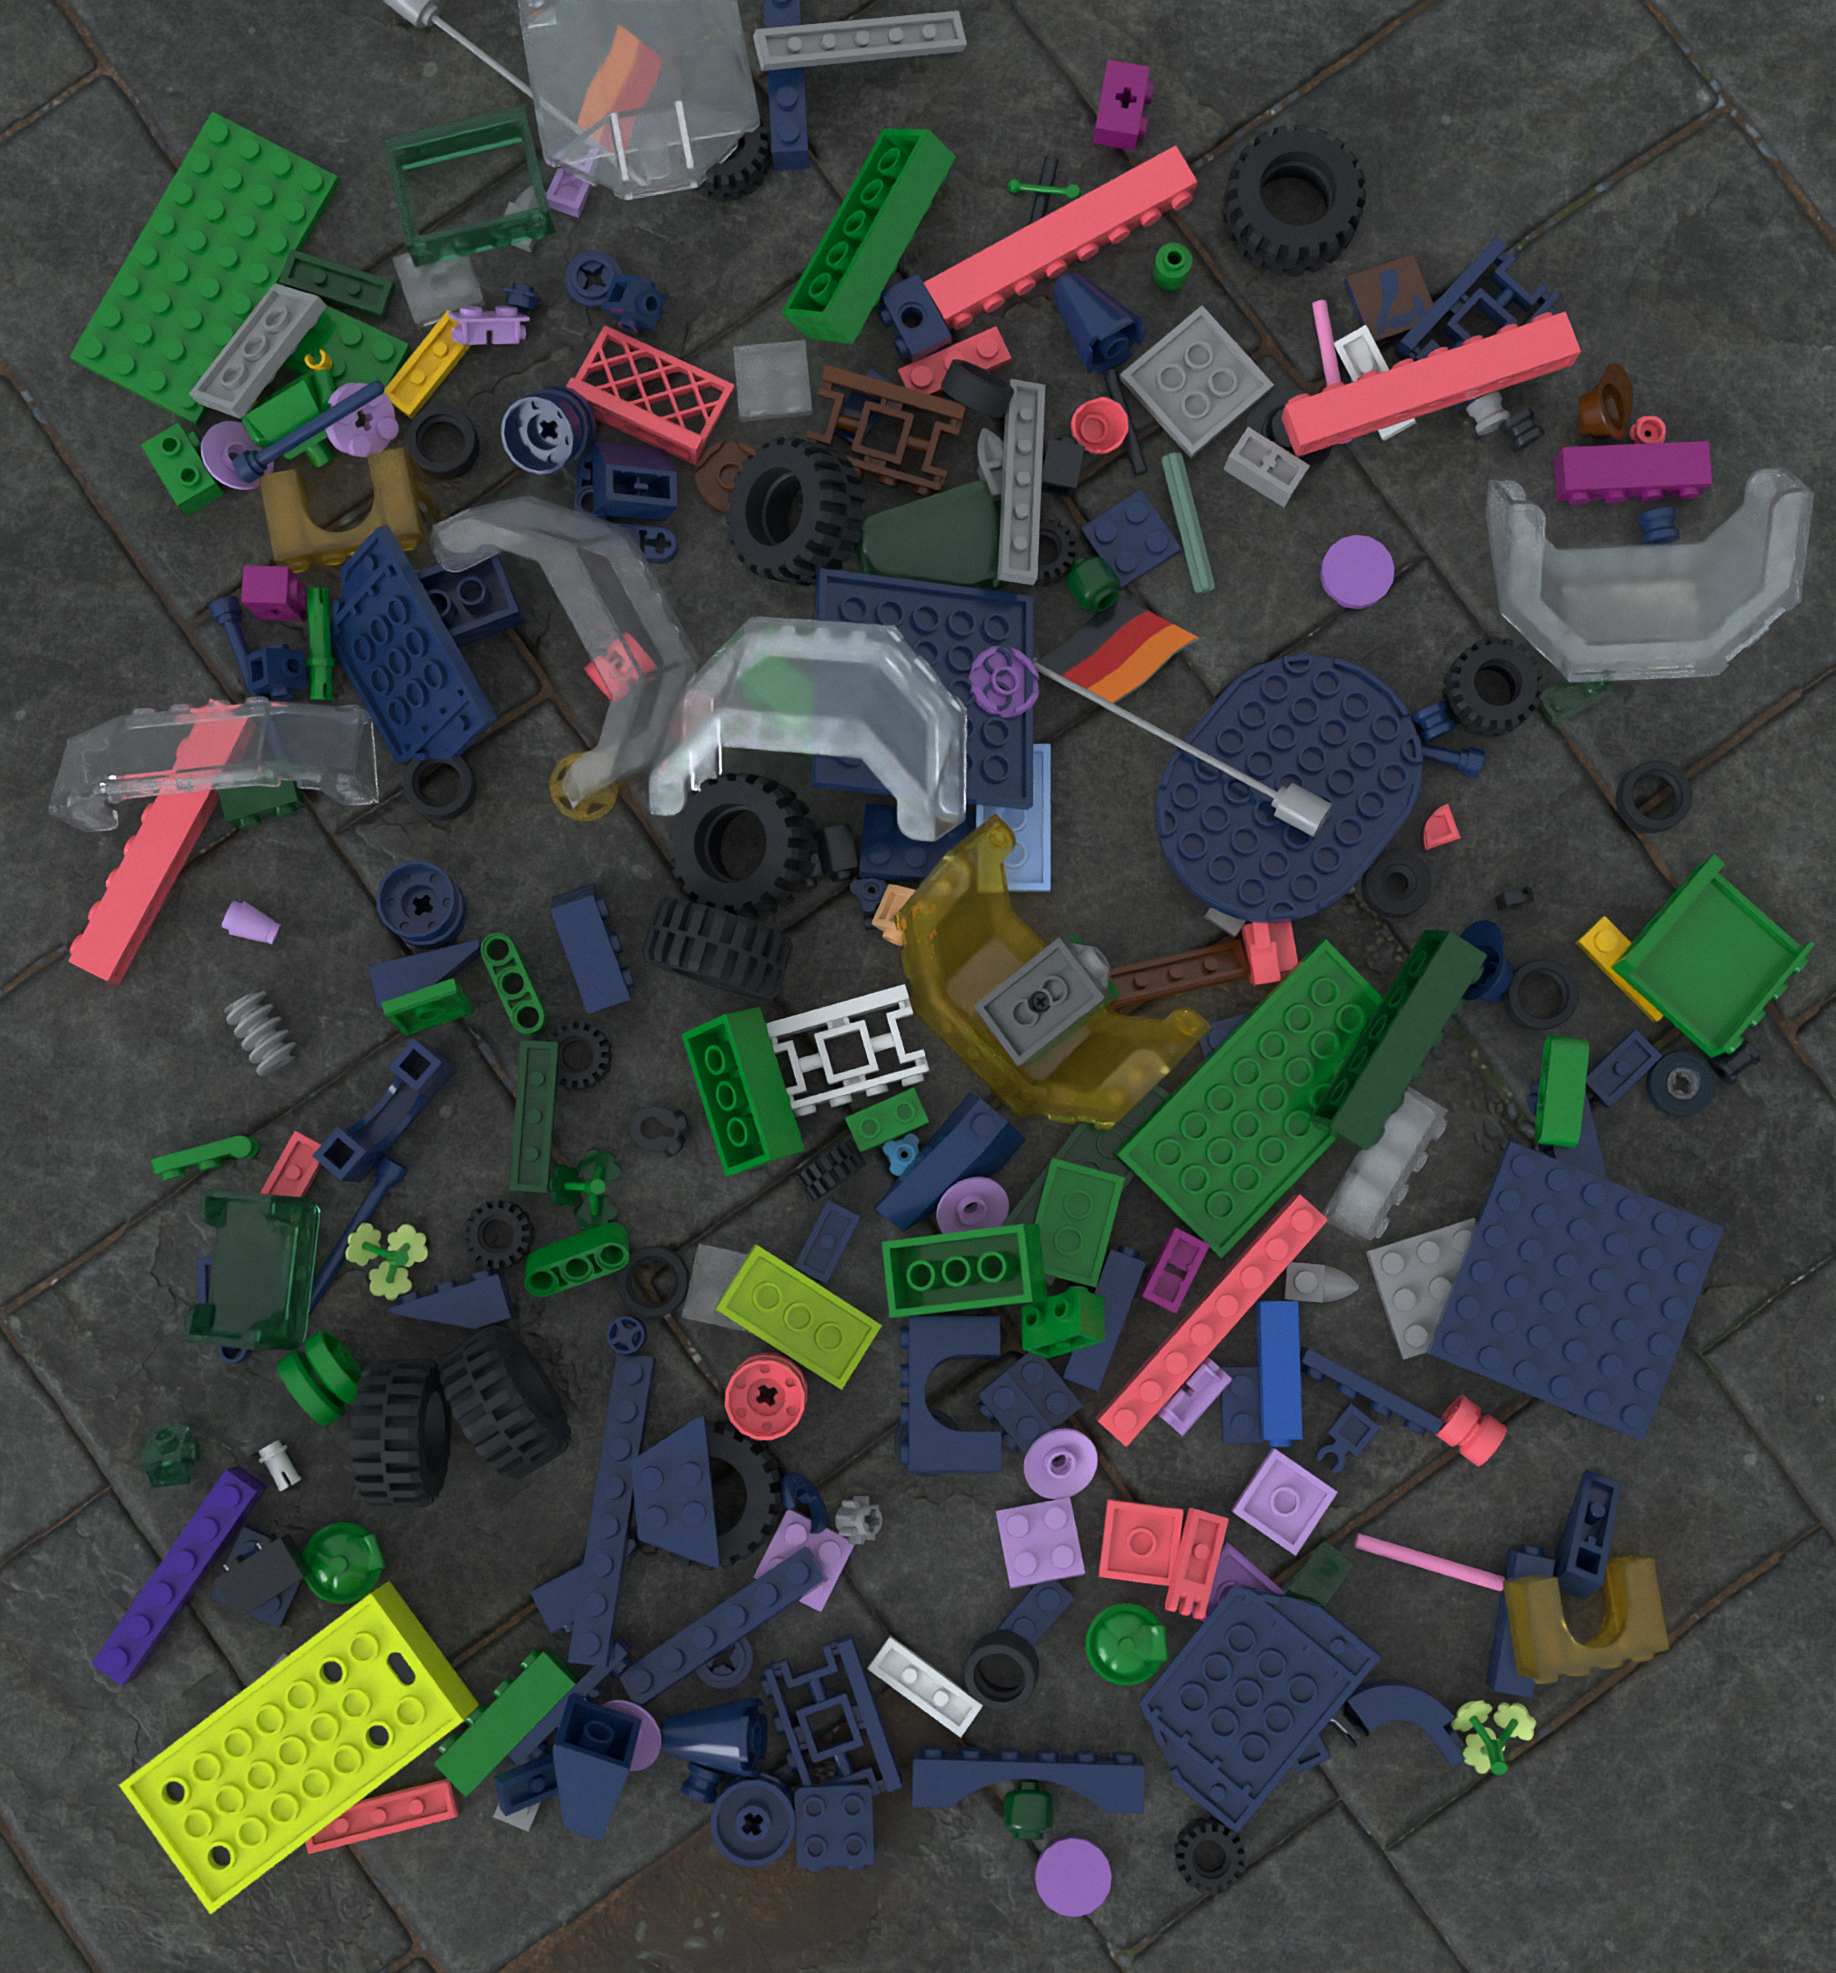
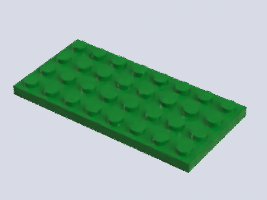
M212 111L72 351L70 358L86 369L200 428L210 408L198 404L189 395L190 391L268 290L275 283L280 285L279 279L290 249L301 252L340 184L338 176Z
M1321 939L1125 1141L1115 1154L1203 1242L1209 1244V1248L1222 1259L1336 1140V1138L1309 1122L1308 1119L1383 997L1327 939Z

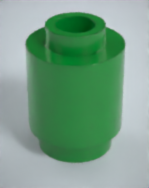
M1168 243L1159 249L1152 275L1155 283L1161 289L1174 291L1184 286L1192 265L1190 251L1179 243Z

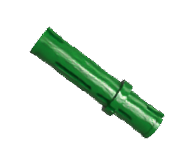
M330 588L305 589L309 659H306V667H310V700H334L332 667L336 666V659L332 658Z

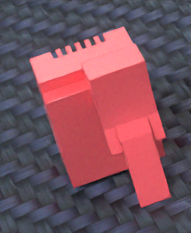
M1252 922V924H1246L1241 928L1245 957L1251 971L1249 980L1253 986L1280 982L1298 964L1291 922L1270 924Z

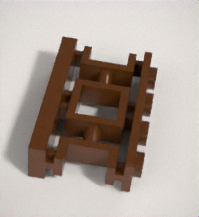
M825 364L821 378L822 385L819 388L818 395L821 398L834 401V406L826 434L823 435L808 430L806 440L832 447L837 428L856 433L851 451L865 456L864 461L846 457L852 462L853 469L857 470L860 478H864L865 473L879 476L878 483L889 487L899 488L900 483L913 486L912 493L933 499L935 493L943 495L949 472L933 467V461L942 433L960 437L962 424L964 425L968 411L967 406ZM836 387L881 400V402L877 404L865 400L861 418L857 419L842 414L846 396L845 394L833 391V388ZM903 407L950 420L951 423L949 425L936 421L931 439L912 435L916 417L915 414L904 412ZM872 413L905 422L896 455L863 446ZM906 450L918 451L926 454L921 470L922 473L934 476L935 479L931 481L886 468L887 463L902 467Z

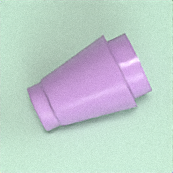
M233 900L222 922V928L229 930V935L264 943L267 942L273 945L280 932L281 924L275 922L246 901L240 903Z

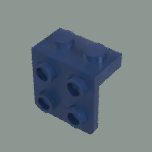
M868 1784L800 1786L796 1789L794 1799L797 1868H806L808 1871H824L832 1866H844L846 1869L858 1870L867 1868L868 1865H875L872 1789Z

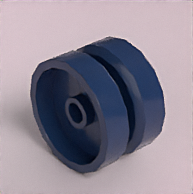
M762 1769L761 1774L757 1778L733 1775L722 1786L711 1814V1834L717 1848L728 1860L744 1867H762L777 1860L789 1848L795 1833V1799L791 1786L780 1775L766 1769ZM748 1813H752L754 1817L759 1814L762 1818L754 1821L749 1817Z

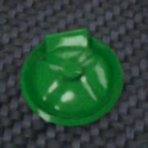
M339 1522L323 1527L311 1537L303 1553V1557L313 1573L304 1578L308 1587L319 1598L334 1604H348L365 1597L378 1582L381 1570L386 1568L383 1553L377 1543L376 1534H370L361 1526L352 1523Z
M1130 1603L1112 1605L1100 1612L1089 1626L1086 1636V1653L1089 1662L1102 1678L1111 1683L1135 1685L1144 1682L1155 1674L1162 1662L1168 1661L1166 1626L1160 1624L1159 1620L1149 1610L1139 1605Z

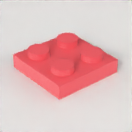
M1107 1499L1098 1576L1170 1586L1180 1545L1184 1510L1182 1508Z

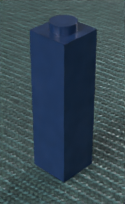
M1122 1245L1118 1246L1117 1251L1107 1250L1097 1287H1094L1092 1291L1093 1294L1104 1298L1105 1341L1069 1352L1061 1374L1063 1378L1099 1391L1146 1262L1138 1260L1140 1252Z
M1521 1544V1550L1508 1549L1504 1573L1505 1585L1501 1591L1486 1685L1494 1691L1528 1698L1533 1696L1555 1559L1544 1555L1545 1548Z

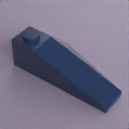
M969 1092L874 1208L904 1232L937 1211L942 1196L954 1184L971 1177L988 1178L1002 1169L1026 1139L985 1101Z

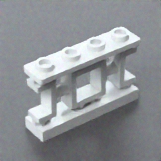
M905 984L766 1023L775 1055L788 1051L797 1085L786 1088L795 1118L817 1112L815 1105L830 1102L831 1107H836L852 1102L851 1095L865 1091L867 1097L888 1092V1084L901 1081L903 1087L924 1081L923 1074L930 1073L924 1049L905 1054L896 1020L913 1016ZM896 1005L900 1007V1010L886 1013L891 1030L887 1034L870 1038L865 1020L854 1023L849 1022V1019ZM828 1026V1030L814 1034L819 1053L798 1059L793 1040L778 1044L777 1039ZM860 1031L869 1065L834 1075L824 1041ZM895 1047L900 1065L913 1061L916 1063V1067L867 1081L865 1075L879 1071L874 1052ZM824 1067L828 1085L844 1083L845 1087L797 1101L793 1097L794 1095L808 1092L802 1073Z

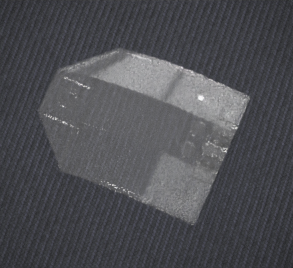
M518 0L529 79L546 164L555 168L563 166L573 171L574 177L595 187L600 183L612 189L614 196L625 201L699 187L707 179L706 172L716 162L722 164L738 147V139L745 132H753L760 125L737 0Z

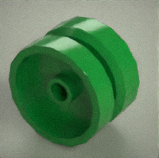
M321 1328L304 1340L305 1353L297 1349L290 1351L277 1361V1370L289 1392L307 1414L318 1424L330 1427L345 1415L344 1402L353 1406L354 1397L357 1395V1384L359 1379L362 1378L363 1369L348 1349L331 1332Z

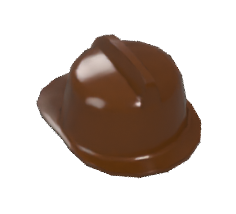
M1617 363L1608 365L1600 383L1580 397V413L1577 422L1579 434H1590L1594 438L1612 436L1618 441L1623 439L1625 428L1632 412L1633 391L1627 372L1621 365Z

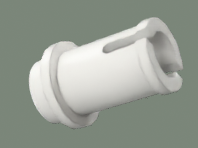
M277 1440L258 1452L262 1457L259 1459V1462L266 1464L280 1492L289 1487L282 1472L286 1473L292 1485L302 1478L298 1475L285 1452V1449L288 1448L287 1445L282 1446L280 1441Z

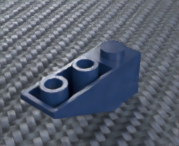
M492 1269L470 1275L472 1282L457 1286L456 1280L434 1286L435 1294L421 1298L420 1291L398 1297L399 1305L389 1308L390 1314L471 1329L482 1328L517 1317L504 1273L493 1275Z

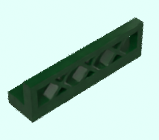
M520 1041L509 1191L549 1193L560 1053L559 1042Z

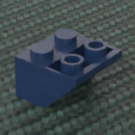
M593 442L594 514L665 521L678 507L677 471L664 449Z

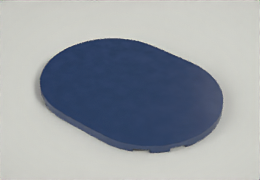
M1311 654L1286 655L1281 659L1256 665L1233 681L1183 741L1277 792L1281 786L1288 789L1290 784L1294 783L1333 805L1317 835L1313 837L1275 817L1276 808L1271 806L1274 798L1178 747L1172 754L1163 772L1155 805L1158 839L1163 854L1177 878L1191 893L1210 907L1231 917L1256 923H1286L1301 920L1320 913L1338 902L1352 889L1399 831L1410 815L1421 789L1423 763L1421 740L1409 717L1410 713L1399 696L1379 677L1355 663L1337 657L1331 659L1312 656Z

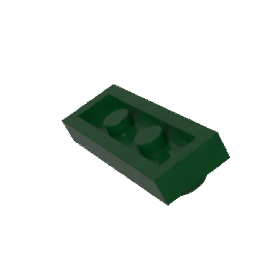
M290 249L279 279L280 285L319 296L321 300L380 319H385L396 285L391 280Z

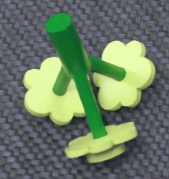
M362 1223L358 1227L357 1232L351 1233L348 1237L349 1246L345 1253L346 1259L364 1266L368 1263L369 1259H374L378 1255L386 1258L387 1261L382 1262L379 1265V1269H373L369 1273V1279L371 1280L370 1292L375 1296L385 1295L388 1300L397 1299L398 1294L405 1295L409 1293L412 1284L407 1279L408 1270L403 1267L398 1268V1266L410 1267L415 1262H422L427 1258L428 1249L424 1245L426 1243V1236L420 1232L416 1233L413 1226L404 1224L399 1227L397 1232H392L388 1235L387 1239L391 1245L386 1250L381 1248L378 1243L381 1238L380 1231L373 1229V1226L369 1223Z
M1483 1700L1464 1704L1457 1711L1458 1717L1451 1723L1453 1730L1461 1729L1462 1732H1466L1474 1726L1477 1734H1468L1465 1738L1467 1747L1462 1752L1466 1758L1464 1762L1468 1765H1475L1476 1771L1481 1774L1487 1773L1489 1769L1495 1775L1505 1774L1507 1765L1503 1751L1506 1742L1510 1737L1514 1738L1516 1736L1523 1740H1531L1534 1736L1533 1729L1536 1726L1535 1719L1529 1716L1527 1709L1522 1704L1513 1703L1510 1706L1505 1702L1500 1703L1498 1711H1496L1493 1718L1498 1726L1505 1729L1499 1739H1496L1494 1731L1490 1728H1484L1482 1725L1488 1718L1487 1714L1492 1710L1491 1705L1485 1704Z

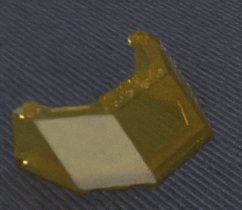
M995 813L947 852L894 916L896 930L903 933L904 949L900 952L905 977L910 978L913 995L909 997L912 1011L1016 1116L1030 1117L1032 1114L1049 1116V1121L1075 1125L1080 1121L1095 1124L1097 1129L1110 1130L1181 1061L1212 1026L1199 1013L1188 1007H1179L1165 1020L1119 1015L1112 1009H1109L1107 1005L1087 1019L1073 1033L1059 1041L1054 1048L1036 1062L1018 1067L974 1008V1005L1048 945L1011 910L1004 860L1014 850L1016 838L1012 829Z

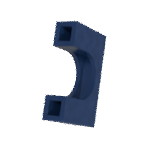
M412 1038L388 1066L396 1074V1077L383 1097L353 1126L349 1128L337 1126L312 1155L313 1158L340 1181L361 1183L378 1164L381 1157L391 1149L459 1069L432 1045Z
M909 1316L907 1326H900V1349H907V1364H900V1387H907V1402H900V1425H907V1441H900V1464H907V1474H999L1002 1471L1001 1432L955 1431L944 1427L929 1412L924 1391L926 1380L930 1373L944 1362L956 1359H998L1000 1356V1317Z

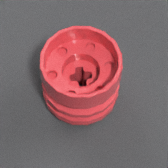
M761 1352L748 1357L736 1368L725 1391V1408L730 1422L742 1434L755 1440H773L789 1433L798 1424L807 1402L808 1384L803 1370L793 1359L778 1352ZM765 1384L768 1389L772 1387L777 1389L773 1401L769 1397L762 1399L759 1396L763 1389L762 1385Z

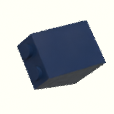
M569 1695L552 1750L564 1829L600 1841L602 1840L630 1771L642 1719Z

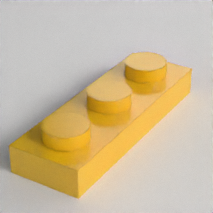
M449 310L446 311L385 388L384 392L389 397L392 405L411 420H413L471 347V345H460L459 342L453 341L452 327H457V321L448 316Z
M1606 916L1601 917L1575 943L1653 1023L1659 1021L1664 1015L1611 968L1631 942Z

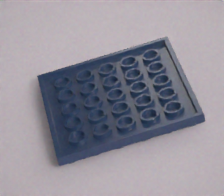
M820 568L816 573L811 787L1029 810L1033 806V706L1018 717L1002 718L990 715L977 705L974 692L970 694L972 684L968 679V675L977 656L983 651L996 646H1000L996 652H1000L1005 656L1008 667H1012V658L1004 648L1008 649L1009 647L1019 650L1033 663V596ZM986 658L983 665L992 674L995 670L990 667L988 658ZM1025 666L1024 703L1027 702L1033 693V674L1027 666ZM1000 671L997 673L996 676H1003L1008 671ZM996 681L997 685L1003 690H1010L1004 683ZM992 682L989 683L983 690V693L987 698L988 690L993 686ZM1012 694L1007 696L1005 705L997 706L999 711L1005 710L1011 704Z
M1508 1141L1426 1353L1635 1439L1644 1441L1724 1227L1515 1142Z

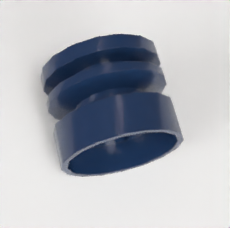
M555 385L544 387L509 406L502 418L501 437L505 451L515 464L524 471L540 475L553 473L587 453L595 440L597 425L594 412L585 397L572 388Z
M422 860L406 861L392 868L381 880L376 894L377 911L383 923L406 943L423 950L438 949L451 943L462 932L468 917L467 900L461 888L437 865ZM423 905H431L433 909L430 913L422 912L421 907Z

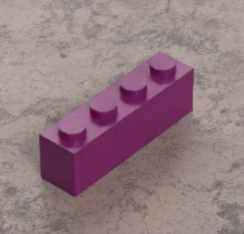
M1709 441L1563 447L1554 457L1556 500H1568L1570 505L1586 504L1591 502V499H1605L1606 503H1620L1633 497H1641L1643 502L1658 501L1663 499L1664 496H1677L1678 500H1692L1699 498L1712 485Z

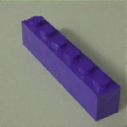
M238 1465L225 1469L91 1665L121 1686L138 1677L268 1488L267 1485Z

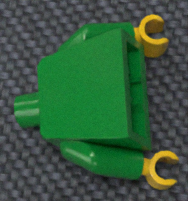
M320 349L322 360L317 365H315V360L310 354H307L305 357L306 365L315 371L313 376L308 371L261 401L255 400L253 407L243 415L242 423L255 445L264 449L330 408L331 403H328L335 391L332 375L329 371L333 363L331 357L322 349ZM326 429L283 455L286 459L290 460L305 451L316 468L324 465L334 457L323 439L328 437Z

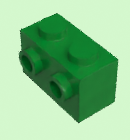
M178 422L141 444V447L177 506L189 516L223 496L225 492L219 484L220 481L208 471L200 453L202 442L195 431L187 432Z
M1069 1287L1065 1290V1293L1047 1296V1301H1038L1022 1306L1023 1350L1049 1359L1105 1341L1104 1298L1088 1292V1289L1085 1287Z

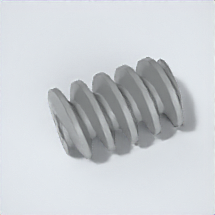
M266 991L246 995L230 1004L224 1010V1013H229L226 1019L229 1025H238L234 1030V1035L237 1038H245L241 1044L243 1050H253L249 1055V1060L252 1063H260L256 1070L260 1076L270 1074L293 1061L296 1056H291L290 1052L297 1046L296 1042L285 1044L282 1042L289 1033L288 1029L275 1030V1027L282 1020L280 1016L268 1018L267 1015L272 1011L274 1005L267 1004L261 1006L260 1002L267 995Z

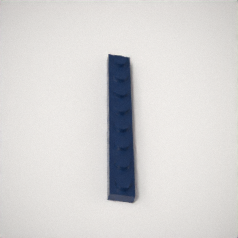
M619 1353L616 1355L568 1662L609 1668L634 1508L630 1461L642 1454L656 1366V1358Z

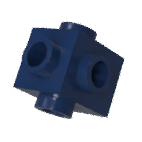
M636 275L614 276L601 309L617 319L618 326L626 331L638 333L639 330H654L662 318V309L667 296L655 289L656 284L645 277Z
M272 644L246 656L249 692L270 694L272 699L283 700L292 698L293 693L307 687L308 667L305 664L304 651L290 650L287 644Z

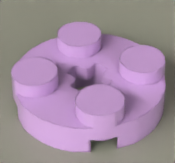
M352 382L340 386L333 392L328 403H331L330 408L368 384ZM385 392L326 428L328 438L336 449L351 456L367 458L381 453L389 445L390 440L397 436L399 431L393 405ZM358 411L361 414H365L366 422L364 427H356L355 422L359 419Z

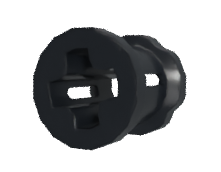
M1744 1039L1734 1052L1729 1055L1724 1052L1719 1057L1710 1058L1709 1064L1722 1081L1733 1085L1737 1081L1736 1076L1751 1064L1757 1065L1761 1058L1756 1049Z

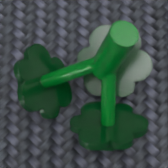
M596 1148L586 1151L584 1159L578 1163V1169L576 1167H568L565 1164L558 1165L554 1172L555 1177L549 1182V1187L553 1192L552 1201L556 1206H573L576 1202V1196H579L582 1191L586 1193L580 1199V1206H577L573 1211L574 1217L579 1219V1228L583 1231L611 1222L616 1219L618 1214L617 1208L610 1204V1199L607 1196L602 1195L597 1198V1194L603 1193L605 1188L611 1185L612 1180L619 1178L621 1167L614 1162L615 1157L611 1152H604L602 1154ZM578 1170H579L581 1173H583V1174H582V1180H581L580 1178H578V1175H579Z

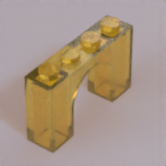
M402 447L367 454L374 489L373 507L368 517L359 526L346 532H328L313 524L304 480L295 469L262 475L259 481L274 561L280 567H289L292 572H302L309 569V565L322 562L325 565H337L343 563L345 558L351 557L376 527L389 525L403 551L416 548L417 543L426 542L411 459L405 449Z
M1629 1554L1608 1559L1603 1582L1606 1599L1605 1619L1596 1636L1584 1644H1579L1566 1627L1557 1577L1530 1575L1503 1581L1517 1673L1520 1676L1534 1678L1536 1684L1557 1682V1675L1565 1673L1568 1676L1588 1675L1591 1673L1590 1668L1599 1666L1601 1669L1619 1668L1623 1666L1622 1660L1626 1659L1636 1662L1653 1660L1655 1658L1654 1653L1669 1650L1654 1557Z

